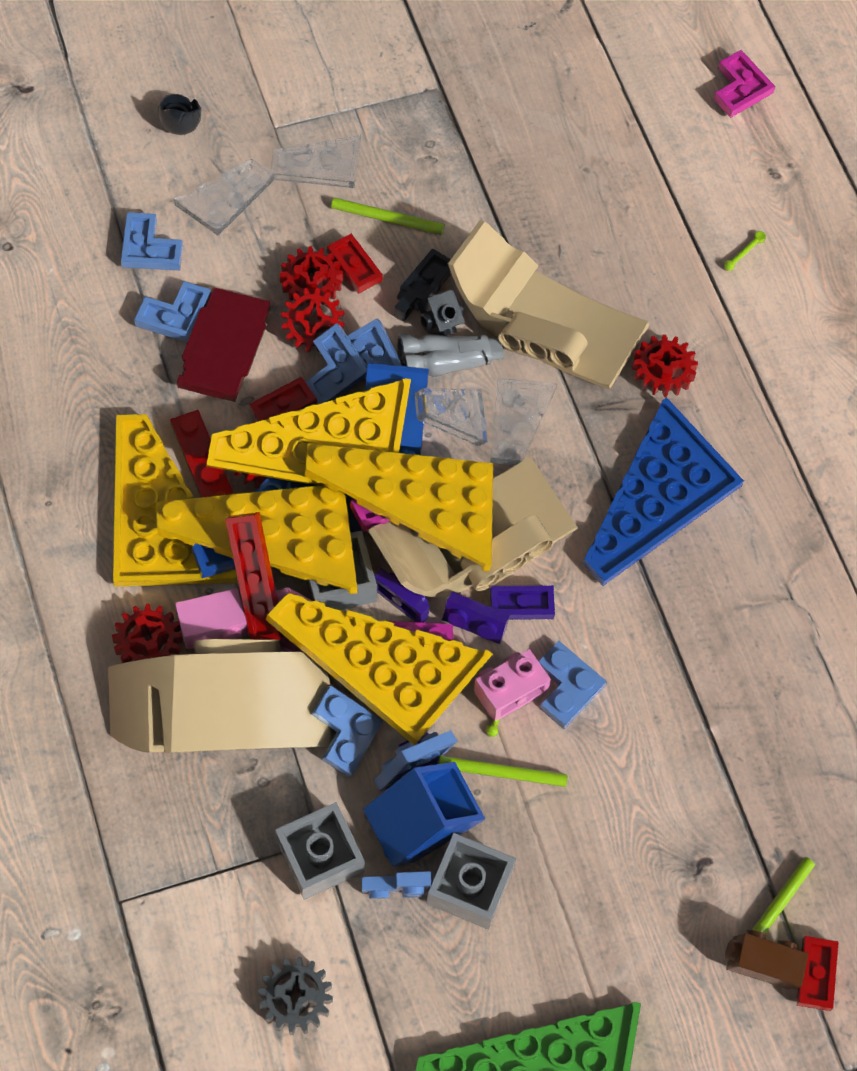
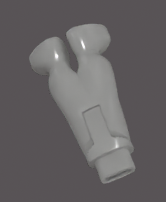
M406 333L398 334L397 337L398 356L400 361H403V366L428 368V375L431 377L477 368L485 364L490 365L492 360L504 358L502 344L499 342L498 337L488 338L487 335H481L480 338V336L427 334L417 339Z

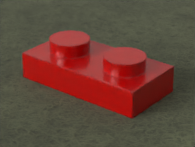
M352 233L327 246V253H333L334 261H340L341 271H343L344 276L358 294L383 281V274Z
M299 377L249 405L251 412L259 422L273 416L317 405V398L304 379Z
M804 936L802 939L801 951L809 954L802 987H798L796 1006L825 1011L833 1009L838 941Z

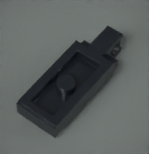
M435 249L430 250L400 286V292L397 295L399 302L394 307L395 317L405 321L413 309L419 312L416 302L435 295L451 275L448 266L450 258Z

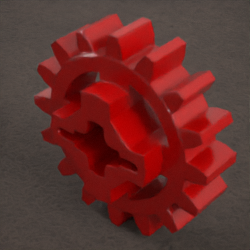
M309 246L306 253H303L299 248L297 249L296 257L289 254L287 255L288 263L281 264V273L279 275L280 283H282V292L289 294L290 301L294 300L293 293L295 292L300 297L304 296V288H307L310 294H314L316 287L320 288L321 296H324L329 291L331 293L330 299L333 300L336 298V291H341L343 271H341L340 261H334L333 253L325 256L324 248H320L318 252H313L312 246ZM311 272L313 273V281H310Z
M316 287L314 294H310L309 290L304 288V296L300 297L295 292L293 293L295 302H285L289 312H281V318L288 320V322L283 323L281 327L282 330H290L286 339L289 341L295 338L296 349L304 344L306 345V352L309 353L312 346H316L313 341L316 339V334L323 329L328 330L336 323L344 328L345 323L338 321V318L343 317L345 313L342 310H336L340 301L335 300L331 302V293L329 291L324 296H321L320 288ZM310 302V306L303 311L297 310L303 303ZM321 303L328 307L332 317L323 313L320 309ZM314 308H316L317 319L321 322H316L312 333H310L309 321L305 320V318H310ZM293 323L302 326L305 331V337H302L295 330Z
M663 334L660 341L655 336H651L650 343L648 344L643 341L640 350L635 352L632 370L636 371L635 380L643 379L641 388L652 387V395H655L660 390L664 397H667L669 391H672L677 396L681 388L688 390L690 383L695 380L698 361L694 360L695 351L687 352L689 344L687 342L682 345L678 344V337L676 336L672 341L668 340L666 334Z
M150 604L145 605L144 611H140L137 606H134L133 615L130 616L124 612L122 614L124 623L116 622L114 625L118 632L112 634L113 643L117 644L114 646L116 655H121L122 663L171 656V653L180 654L181 652L178 643L183 642L182 633H179L181 630L179 621L173 622L174 615L172 612L164 615L163 607L160 605L155 611L151 610ZM149 636L151 640L146 641L144 637ZM167 643L165 647L160 651L162 645Z

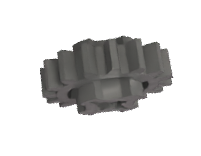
M302 957L297 958L295 965H291L289 960L285 958L283 961L284 968L279 969L273 964L271 966L273 976L263 975L262 981L267 988L258 989V995L266 998V1000L260 1002L259 1007L260 1010H269L265 1016L267 1023L274 1019L277 1020V1031L282 1030L285 1025L288 1026L290 1035H294L296 1027H301L303 1033L307 1034L308 1024L312 1023L317 1028L320 1026L319 1015L328 1017L329 1010L324 1004L333 1003V996L325 994V992L332 989V984L327 981L322 982L326 976L324 969L317 973L314 972V961H311L306 967L303 966ZM291 975L287 982L283 985H278L280 980ZM304 976L310 978L318 990L309 988L304 981ZM296 983H298L301 997L298 998V1002H296L295 1009L293 1010L290 995H293L294 990H296ZM273 1002L282 1004L287 1010V1016L281 1014ZM308 1007H315L309 1014L300 1017V1014Z

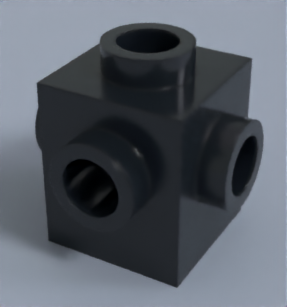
M453 289L416 302L420 311V323L427 330L428 334L439 333V335L447 336L457 332L455 326L465 323L463 306L457 300Z

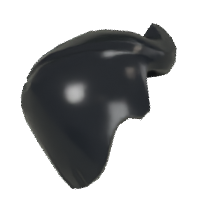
M168 94L158 106L160 121L163 127L172 134H189L196 130L201 121L202 107H200L196 99L190 102L189 98L181 94Z

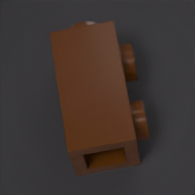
M746 930V933L734 936L729 941L725 952V958L728 960L726 970L788 990L802 987L809 953L797 950L798 945L784 940H778L775 943L766 940V934Z

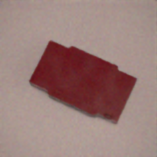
M214 287L207 306L201 308L183 352V372L177 379V387L236 402L243 380L250 372L266 329L265 322L271 308L270 301Z

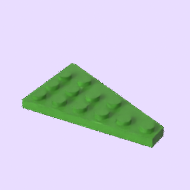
M632 1002L629 1005L609 1010L604 1009L590 1015H581L557 1021V1023L535 1029L530 1028L519 1033L483 1040L480 1043L465 1047H456L445 1052L418 1057L416 1071H630L641 1003Z

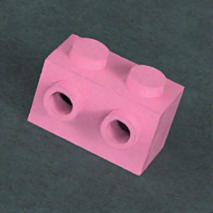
M238 588L175 603L186 649H194V641L241 639L242 636L248 635L247 622Z
M529 649L521 654L519 652L511 654L504 660L502 665L495 669L489 667L480 672L477 679H475L474 693L492 720L496 721L547 693L551 679Z

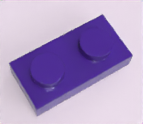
M383 568L378 570L374 575L377 593L414 622L424 623L429 618L430 605H428L427 599L423 595L414 593L401 585L395 573H388Z
M554 585L491 586V608L510 615L509 620L554 619Z
M451 592L447 599L442 621L500 644L510 615Z

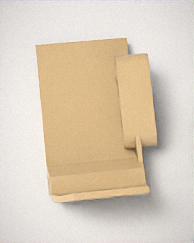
M482 220L477 223L448 263L456 286L470 311L484 330L498 337L502 346L510 351L540 360L575 377L607 389L612 387L649 326V321L599 303L536 271L539 266L524 251L512 247L498 232Z
M530 456L493 478L492 566L490 572L482 571V566L463 556L460 559L452 555L447 549L439 548L418 537V532L401 523L399 526L392 522L378 524L368 531L401 585L423 596L448 598L451 592L458 594L473 586L477 591L490 588L545 553L552 547L553 543L575 531L578 527Z
M279 640L194 641L195 654L163 656L108 666L110 736L131 749L142 752L189 753L223 750L329 747L331 743L330 727L311 715L326 687L329 686V673L304 652H281Z

